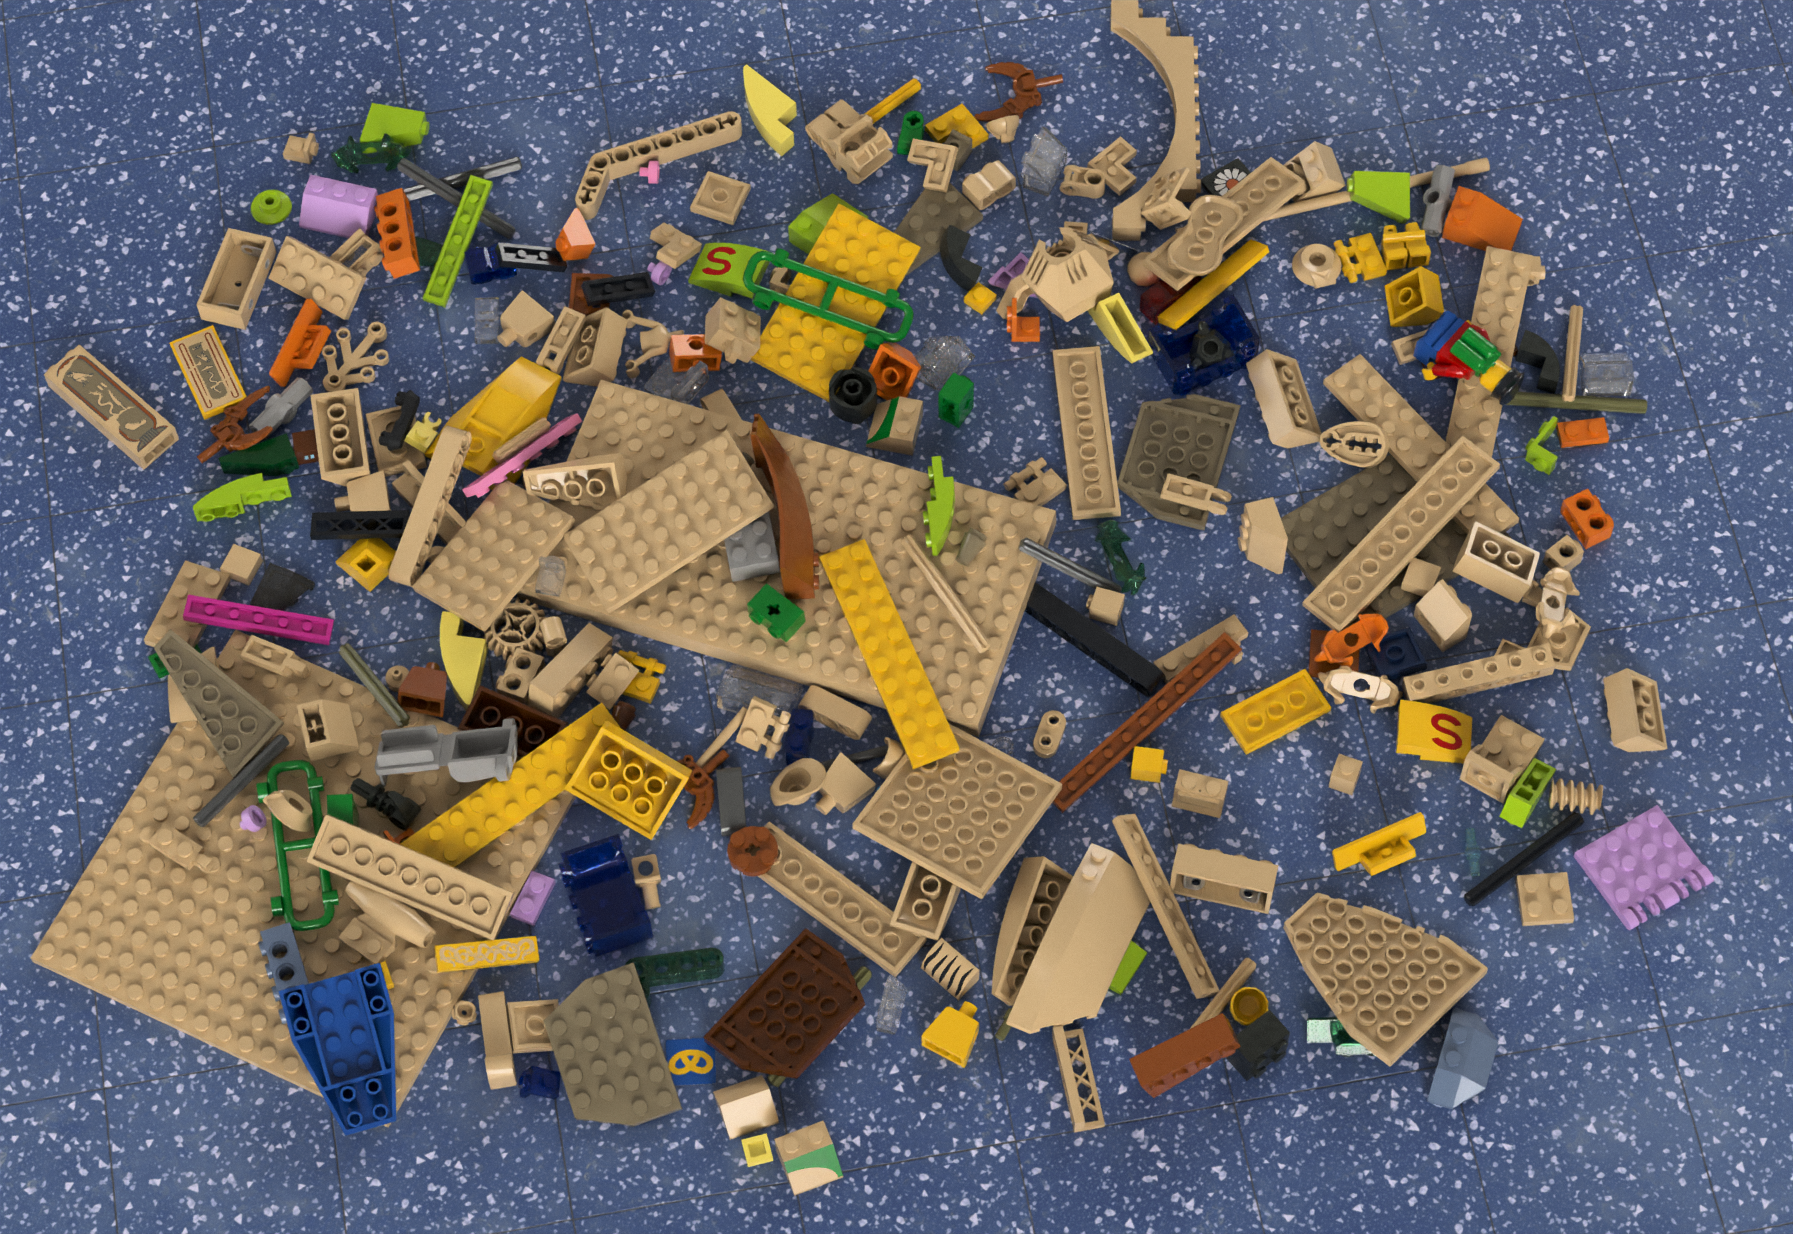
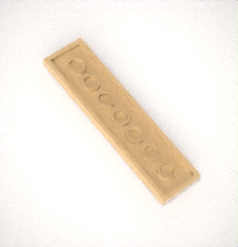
M1270 157L1225 193L1222 197L1228 198L1240 205L1243 211V219L1240 225L1226 237L1223 243V254L1305 188V181ZM1187 225L1143 259L1144 267L1177 291L1197 276L1180 271L1170 263L1167 256L1168 247L1184 232Z
M1100 346L1052 350L1072 520L1121 516Z
M326 814L306 861L493 941L497 937L514 895L512 891L329 814Z
M768 822L764 827L769 829L777 841L778 858L767 873L758 877L896 978L925 944L927 937L890 926L894 914L892 910L774 824ZM749 847L746 853H751V856H755L759 848Z

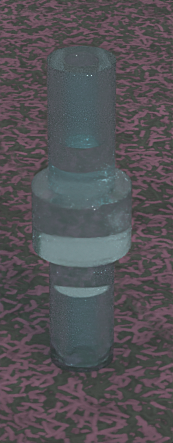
M1467 828L1465 830L1467 843L1465 856L1469 860L1470 875L1478 877L1481 875L1479 858L1481 857L1480 846L1477 845L1475 829Z

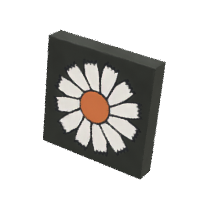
M1237 158L1203 177L1201 185L1209 195L1223 196L1251 172Z

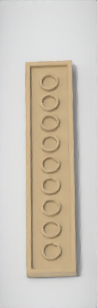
M1487 246L1471 323L1487 331L1490 342L1502 354L1498 359L1511 367L1533 255ZM1475 374L1470 380L1458 379L1445 442L1452 447L1464 436L1492 457L1502 405L1499 404V400L1491 397V392L1480 384V377H1476Z
M1361 354L1324 379L1323 384L1358 421L1371 422L1384 429L1389 439L1388 452L1417 482L1451 448ZM1486 483L1452 518L1467 534L1475 521L1501 534L1519 522V517Z
M1462 436L1303 601V607L1332 630L1335 629L1337 633L1349 627L1358 615L1371 604L1410 561L1500 469V463Z

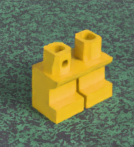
M1417 222L1406 224L1405 232L1397 233L1396 226L1394 225L1384 226L1381 252L1387 270L1406 268V263L1408 268L1429 265L1431 251L1425 240V230H1420Z

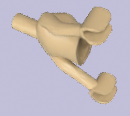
M631 310L623 311V318L628 320L627 329L633 328L636 324L653 328L649 331L640 332L643 355L635 361L628 360L625 363L626 368L629 369L626 371L629 378H636L640 374L639 365L654 356L665 354L669 347L671 335H684V331L668 332L667 328L659 322L636 317Z

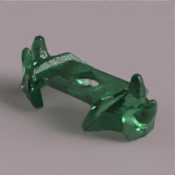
M386 133L382 141L355 143L353 137L349 136L346 145L339 147L336 152L332 151L331 157L336 162L337 167L356 174L359 173L356 165L388 163L385 170L389 172L397 167L402 158L409 156L412 148L410 146L405 148L403 143L394 142V139ZM373 147L377 150L378 154L374 158H369L363 155L362 151Z
M1108 520L1100 523L1097 526L1100 532L1096 536L1095 541L1102 544L1113 566L1116 579L1124 581L1121 593L1131 590V595H1135L1139 591L1142 582L1147 579L1145 577L1144 564L1140 563L1137 570H1133L1121 546L1123 542L1131 541V538L1120 530L1117 521ZM1114 554H1117L1122 560L1118 562Z

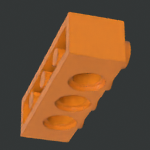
M402 188L377 195V206H374V210L380 222L377 223V229L382 237L379 244L384 254L382 264L385 271H390L394 279L420 271L411 205L408 197Z

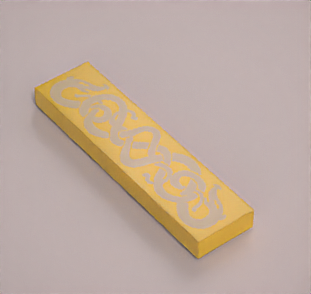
M536 936L436 945L434 947L437 973L539 962Z

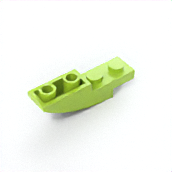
M941 456L931 457L932 466L927 467L929 481L934 480L935 488H930L931 501H927V511H923L924 526L929 525L930 533H925L927 548L932 547V555L938 556L952 525L955 491L953 476H943Z
M262 473L234 480L213 490L193 505V511L197 522H209L222 517H236L239 514H245L244 505H257L265 501H281L292 497L291 488L287 477L264 481Z

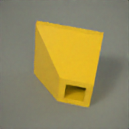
M381 538L359 539L335 562L359 584L371 592L389 575L390 566L396 551Z

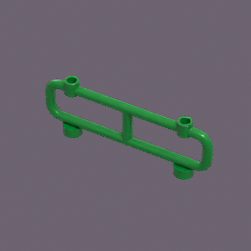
M780 248L776 249L775 253L769 251L757 252L748 261L743 275V282L745 287L755 294L752 303L760 309L769 310L773 301L782 303L867 334L864 345L873 350H878L880 344H883L884 341L891 343L901 341L906 337L914 316L913 309L909 303L899 299L900 293L894 289H887L886 293H882L788 258L789 253ZM762 260H766L776 267H786L827 282L828 286L820 306L809 304L755 284L752 277L757 264ZM837 286L882 302L883 305L889 308L896 307L904 312V318L898 332L889 333L829 311L828 309Z
M292 760L275 764L267 774V782L257 783L256 785L259 803H264L263 799L274 791H278L277 776L280 773L304 770L307 774L315 837L285 842L282 822L271 812L281 896L270 897L273 917L284 916L285 922H290L293 930L308 931L326 927L332 921L335 911L334 905H339L338 891L332 890L330 871L319 867L324 915L321 918L298 921L294 917L286 852L312 848L323 822L319 792L324 791L323 777H317L315 767L310 762Z

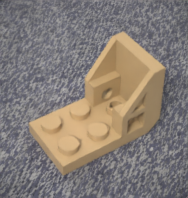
M1501 715L1482 745L1478 744L1469 751L1464 761L1460 780L1504 804L1510 792L1540 750L1545 739Z

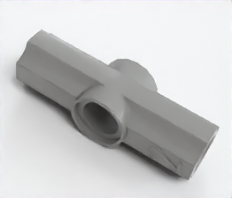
M1436 165L1430 188L1423 195V202L1426 204L1421 230H1425V235L1439 237V234L1442 232L1445 214L1449 212L1452 205V200L1449 197L1455 173L1452 167Z
M297 377L281 394L276 393L270 397L266 403L265 410L249 425L250 430L256 432L266 426H271L273 430L263 439L266 440L282 423L287 424L295 417L297 408L313 393L312 387L306 380Z

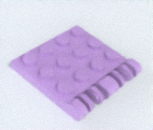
M1658 805L1576 851L1573 856L1628 930L1637 927L1639 922L1647 921L1646 913L1639 905L1643 902L1653 915H1657L1660 913V908L1666 910L1678 903L1680 898L1685 899L1688 897V890L1681 879L1684 878L1696 892L1702 886L1705 887L1714 882L1713 875L1709 869L1699 861Z

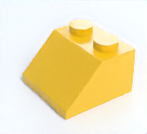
M1422 266L1385 285L1389 320L1392 327L1428 325L1439 319L1444 312L1439 275Z

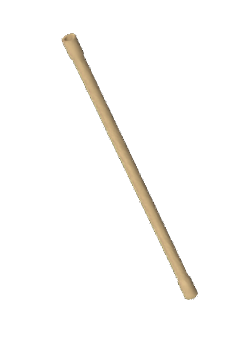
M1487 157L1451 166L1455 170L1453 178L1490 170ZM1433 171L1410 176V188L1431 183ZM1342 191L1282 205L1264 221L1351 202L1350 192ZM1183 227L1176 228V229H1175V232L1177 233V232H1178L1179 230H1181Z

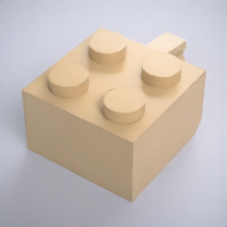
M720 297L706 314L705 344L724 352L725 360L732 364L736 362V359L748 363L751 360L750 356H754L760 349L761 316Z

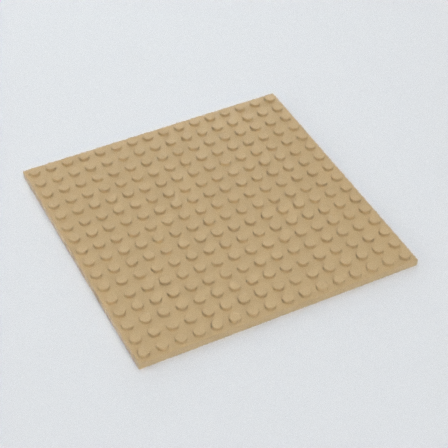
M235 630L217 658V667L284 722V725L263 749L280 734L288 739L289 745L205 827H200L195 823L193 817L233 777L198 720L177 723L34 951L31 960L44 968L323 1097L292 1043L287 1023L282 1024L278 1012L279 1009H282L281 1001H275L271 988L276 986L275 980L268 977L265 964H268L269 960L267 955L262 956L258 942L263 941L260 931L285 924L286 922L284 916L273 917L270 897L281 896L271 811L268 805L259 803L256 784L267 782V774L275 764L292 760L308 761L315 767L317 777H323L324 791L319 792L323 820L327 814V795L353 794L359 813V827L385 838L383 832L387 830L394 839L405 830L396 827L388 819V816L383 814V811L379 812L375 809L376 806L374 808L368 807L366 805L367 800L351 791L350 787L357 778L374 787L378 784L381 785L379 775L375 771L378 747L382 741L381 733L383 730L400 729L401 727L394 722L367 687L300 658V662L307 664L309 670L305 679L293 674L290 677L282 676L242 660L240 653L250 636ZM319 699L349 704L359 750L310 761L297 705ZM405 710L410 716V723L402 728L435 725L438 734L443 733L444 735L459 731L458 727L431 715ZM517 756L515 763L522 759V757ZM440 766L437 770L388 775L384 788L385 792L396 791L420 806V813L409 826L416 833L495 777L472 782H457L451 777L448 766ZM304 770L286 771L277 776L278 791L291 790L304 798L311 806L307 774ZM566 790L455 867L514 892L499 932L509 917L531 871H535L577 797ZM251 805L259 807L265 814L267 821L266 826L257 832H252L248 829L243 830L240 827V821H242L241 813ZM312 815L310 817L311 829L307 832L293 830L282 823L285 842L315 837ZM165 822L202 846L205 850L203 855L212 860L210 863L214 867L208 874L195 865L189 871L150 846L148 841ZM312 848L286 852L293 913L298 921L318 919L324 915L319 867L306 862ZM330 872L332 890H337L339 905H334L335 911L332 921L326 927L308 931L293 930L309 984L373 965L372 962L338 938L354 917L356 918L365 912L346 894L347 885L351 880ZM410 905L408 906L415 910L435 930L436 935L432 943L426 948H422L397 936L395 948L385 960L394 988L388 989L394 1011L396 1114L451 1019L452 1009L455 1008V1004L458 1001H461L478 969L437 973L434 947L436 945L491 940ZM287 952L278 953L276 958L284 957ZM285 975L282 980L288 981L292 979L294 975ZM391 1123L384 1124L383 1126L389 1128Z

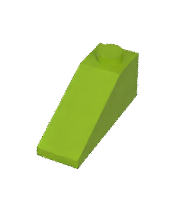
M1534 758L1510 792L1499 817L1507 820L1512 825L1523 828L1555 774L1556 768Z

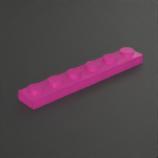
M188 595L183 614L184 621L323 645H330L334 626L333 619Z

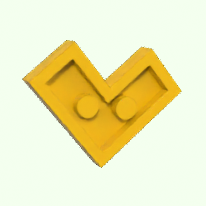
M963 103L925 125V131L935 143H944L950 136L952 129L971 138L972 149L989 140V134Z

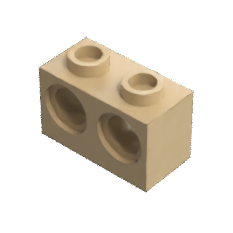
M516 648L513 656L510 655L507 659L504 675H500L496 682L495 688L497 692L528 705L529 684L546 667L544 657ZM522 665H529L527 669H520ZM515 685L520 686L516 690L509 689L510 687Z

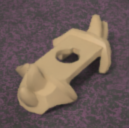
M1562 567L1552 568L1540 580L1543 590L1541 602L1536 606V619L1544 625L1542 636L1545 638H1549L1555 630H1560L1565 626L1575 623L1574 613L1571 610L1568 611L1564 618L1563 614L1566 596H1579L1580 592L1572 582L1570 571ZM1550 598L1556 599L1555 601L1558 603L1559 608L1549 607L1546 600Z
M1340 666L1339 669L1318 673L1320 681L1324 684V690L1334 697L1335 705L1342 704L1345 701L1341 693L1375 701L1370 707L1371 713L1374 714L1377 709L1395 706L1397 701L1403 696V692L1398 691V687L1388 680L1386 675L1378 677L1353 671L1349 666ZM1362 678L1368 682L1370 687L1369 689L1366 688L1363 691H1358L1353 686L1354 682Z

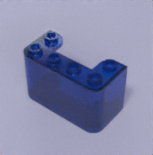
M1234 294L1223 298L1224 305L1221 309L1213 308L1210 316L1174 331L1170 327L1165 328V331H1163L1160 325L1149 329L1148 344L1153 351L1151 356L1173 394L1183 396L1192 389L1209 385L1216 379L1221 377L1227 378L1240 369H1247L1246 363L1258 356L1260 337ZM1201 321H1205L1208 323L1209 328H1212V330L1216 329L1231 343L1235 356L1195 372V368L1190 364L1191 358L1189 354L1194 335L1199 331L1198 324Z
M619 834L560 853L562 863L558 865L564 887H570L572 895L568 896L573 910L578 909L580 917H577L576 920L580 932L583 933L588 954L593 953L595 958L653 938L651 921L644 905H642L627 858L622 850L623 845Z

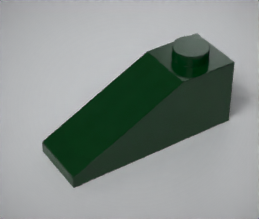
M287 433L218 458L224 474L254 475L262 473L263 476H279L289 474L299 468Z

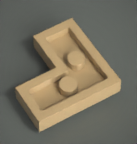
M1120 136L1089 161L1087 168L1101 170L1105 175V184L1120 196L1136 183V177L1124 165L1136 156L1137 150Z
M913 139L907 161L912 164L928 166L923 183L925 189L947 193L958 148L952 145Z
M665 222L651 231L650 239L664 246L658 250L656 259L674 269L701 250L702 243Z

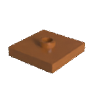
M1311 629L1308 669L1311 677L1319 678V672L1326 673L1330 670L1339 669L1341 666L1336 663L1330 664L1327 661H1314L1316 655L1321 651V645L1324 642L1327 630ZM1347 633L1344 637L1345 643L1350 647L1355 646L1358 639L1357 635ZM1360 649L1346 656H1353V663L1350 668L1359 672Z

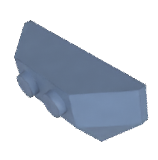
M1453 1008L1427 1099L1428 1103L1452 1110L1486 1089L1498 1040L1479 1015Z

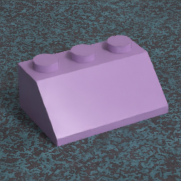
M310 175L303 192L299 227L350 238L360 228L368 236L376 216L374 206H377V189Z

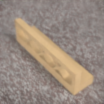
M407 460L403 463L405 473L392 482V487L413 509L424 476ZM449 503L436 534L446 545L461 527L467 523Z
M1063 1025L1053 1027L1052 1039L1074 1133L1105 1127L1083 1028L1064 1032ZM1079 1037L1080 1046L1076 1052L1068 1049L1066 1039ZM1075 1059L1085 1064L1086 1069L1081 1076L1073 1072L1072 1064ZM1081 1083L1091 1089V1094L1087 1100L1079 1096L1077 1088ZM1086 1107L1096 1112L1098 1121L1085 1123L1083 1112Z

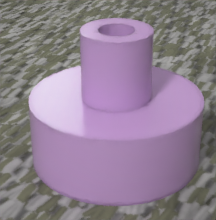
M662 261L657 265L651 262L647 268V271L652 273L651 281L658 285H663L667 281L672 267Z
M251 805L241 813L242 821H240V827L243 830L248 829L252 832H257L266 826L265 814L259 807Z

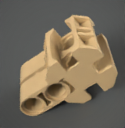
M842 99L824 111V114H820L805 126L809 137L828 154L833 166L839 172L842 168L847 172V179L852 184L861 183L893 158V153L888 150L892 148V141L887 132L881 126L877 130L873 127V119L870 116L858 114Z

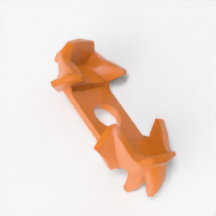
M1360 613L1358 615L1360 621L1338 633L1335 629L1327 632L1321 645V651L1316 655L1314 661H1327L1330 664L1336 663L1341 666L1351 667L1353 656H1346L1371 642L1377 651L1380 652L1379 643L1389 629L1387 621L1380 614L1362 615ZM1347 633L1357 635L1358 639L1355 646L1350 647L1345 643L1344 637Z

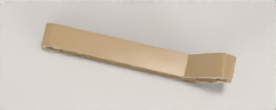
M732 111L594 154L590 158L575 197L576 208H579L584 220L592 219L598 213L610 180L639 172L640 167H648L649 160L659 161V165L740 139L742 136L740 115Z

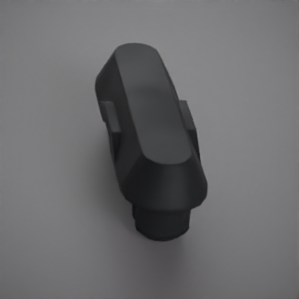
M409 390L407 393L399 391L396 394L395 404L402 406L401 416L395 422L392 432L383 431L380 434L381 436H379V444L387 446L389 451L402 448L418 409L420 397L412 390Z

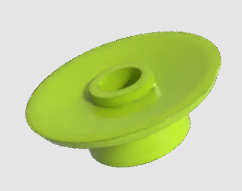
M279 190L263 191L254 198L251 204V214L254 219L266 225H273L284 221L292 210L291 199L287 194Z

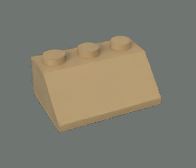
M607 307L586 316L587 319L569 352L563 381L598 387L600 380L614 381L617 375L616 369L622 353L621 347L626 335L628 320Z
M1271 497L1246 503L1244 513L1241 514L1242 525L1239 526L1240 537H1238V545L1240 551L1245 552L1247 560L1276 574H1282L1288 537L1274 498Z
M1475 521L1457 555L1453 572L1519 603L1531 586L1540 553Z
M1628 668L1603 678L1604 696L1607 701V716L1610 721L1613 745L1627 752L1668 749L1657 681Z

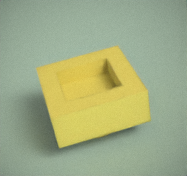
M767 1133L741 1140L748 1167L773 1161Z

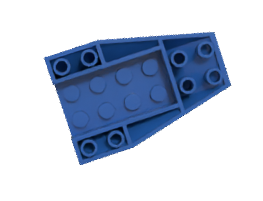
M373 964L339 976L278 991L292 1043L344 1135L395 1122L394 1011L381 964Z

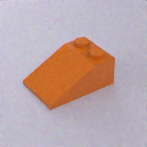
M1458 186L1444 224L1442 238L1486 251L1487 246L1512 251L1523 219L1483 193Z

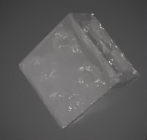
M669 356L643 385V388L650 394L688 404L708 382V365L699 361L695 367H690L687 372H673Z

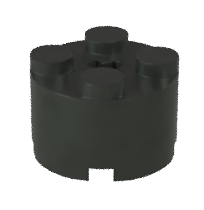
M851 367L852 369L848 370L841 369L832 376L829 383L830 409L839 419L852 422L853 424H860L870 417L876 409V383L872 374L863 368Z

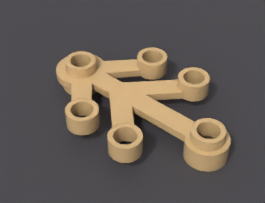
M371 323L367 329L368 335L353 353L350 346V331L347 328H340L336 332L337 340L341 345L344 364L337 370L335 361L337 351L333 345H327L322 349V354L328 367V374L323 379L326 391H340L350 384L371 383L375 380L374 369L368 366H384L388 364V352L381 349L376 351L373 356L363 357V355L373 343H381L387 338V330L383 323ZM343 334L347 335V337L341 338L340 336ZM329 351L333 352V354L327 355L326 353ZM380 356H385L382 360L378 359ZM362 368L360 373L348 375L351 370ZM366 373H371L369 377L364 376Z

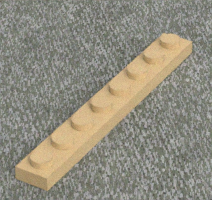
M1136 814L1117 816L1112 820L1117 834L1125 847L1127 855L1134 866L1196 999L1215 996L1220 991Z

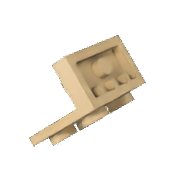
M1187 167L1174 170L1165 176H1159L1154 182L1152 193L1144 200L1145 206L1141 214L1160 230L1187 220L1191 214V211L1175 198L1190 171Z

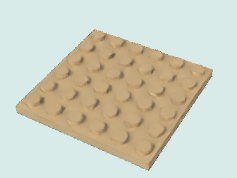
M949 724L960 751L916 769L912 768L905 753L855 819L853 829L983 899L1062 790V783Z

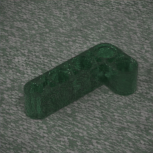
M717 948L634 957L625 964L628 965L634 962L636 969L642 971L639 978L649 1007L651 1005L650 987L715 979L720 977L725 971L724 956ZM715 961V965H710V962ZM686 963L693 964L691 969L681 968ZM663 966L668 968L666 972H656V969H658L659 967Z

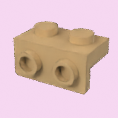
M617 652L613 656L611 654L607 655L601 663V666L604 668L599 676L594 673L586 684L589 687L586 693L600 703H603L609 710L640 671Z

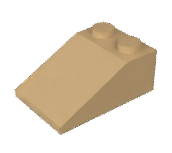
M912 861L890 926L939 941L961 888Z

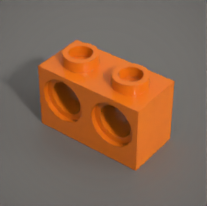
M1588 488L1563 500L1560 513L1585 549L1611 537L1614 522L1609 514H1605L1596 495H1592ZM1578 507H1584L1587 510H1581ZM1594 525L1599 527L1600 529H1594L1591 526Z

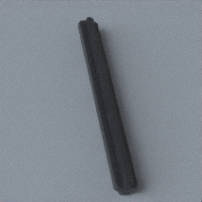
M1573 812L1464 894L1466 903L1469 906L1478 904L1584 823L1582 816L1579 813Z

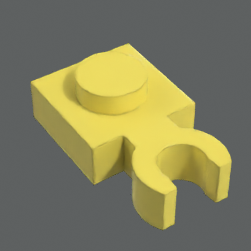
M430 412L424 415L422 422L417 420L404 440L424 454L438 434L436 430L442 422L440 418L435 423L430 422L428 419L431 414Z

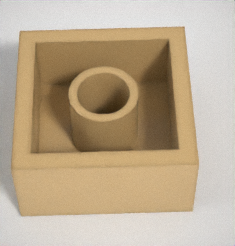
M233 544L220 570L223 573L229 574L231 579L249 586L263 559L261 554Z
M1413 558L1406 571L1401 590L1424 597L1436 585L1441 567Z

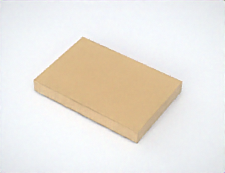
M402 406L366 414L378 471H384L385 477L404 473L403 463L407 460L416 469L427 467L424 453L405 441L401 449L389 451L387 446L379 444L381 432H392L395 422L401 416ZM414 416V419H413V421H412V424H411V426H410V429H409L408 433L410 432V430L412 429V427H413L414 424L416 423V418H415V416Z

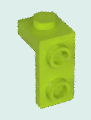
M1555 416L1549 422L1545 421L1541 425L1537 438L1532 437L1525 447V450H1527L1525 461L1532 464L1536 470L1545 472L1548 475L1555 469L1558 456L1542 446L1556 428L1558 418Z

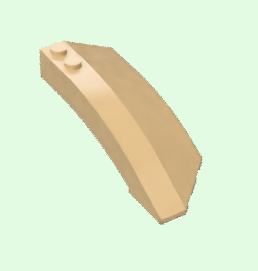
M1093 843L1090 844L1040 943L1006 1022L1007 1025L1032 1034L1040 1032V1028L1071 1024L1075 1019L1083 1017L1087 1019L1097 1017L1118 967L1151 903L1134 867L1115 852Z

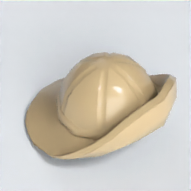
M802 758L785 767L770 786V796L775 806L785 804L795 806L808 801L811 795L824 785L827 779L825 767L822 763L812 758Z

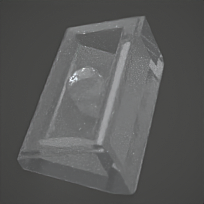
M893 975L887 977L876 1018V1029L879 1032L894 1035L898 1028L907 988Z

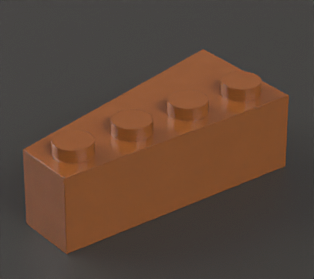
M1221 1013L1129 1060L1141 1087L1150 1096L1155 1098L1219 1059L1231 1056L1241 1046L1228 1018Z

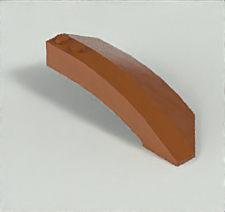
M754 414L750 436L756 468L762 469L779 513L780 572L784 594L787 599H815V590L820 587L819 575H815V567H819V552L814 551L812 527L806 499L789 456L761 415Z

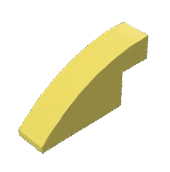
M746 64L743 67L745 98L751 118L765 141L780 156H783L794 146V132L787 128L786 125L797 116L796 102Z
M1120 293L1113 296L1110 295V297L1098 302L1097 305L1087 310L1108 341L1130 363L1153 354L1151 347Z
M442 611L440 622L442 659L453 692L464 710L467 711L481 685L488 647L486 639L462 636L464 628L463 619L451 612Z

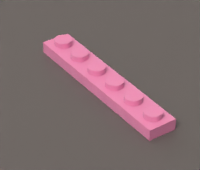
M578 413L565 417L552 426L549 431L506 461L499 463L462 489L465 496L471 497L476 495L477 498L483 496L490 491L488 488L493 483L498 485L507 479L506 474L510 471L515 473L525 466L523 462L528 459L532 461L542 455L541 450L543 448L549 449L560 442L558 438L562 435L566 437L577 430L575 426L582 422Z

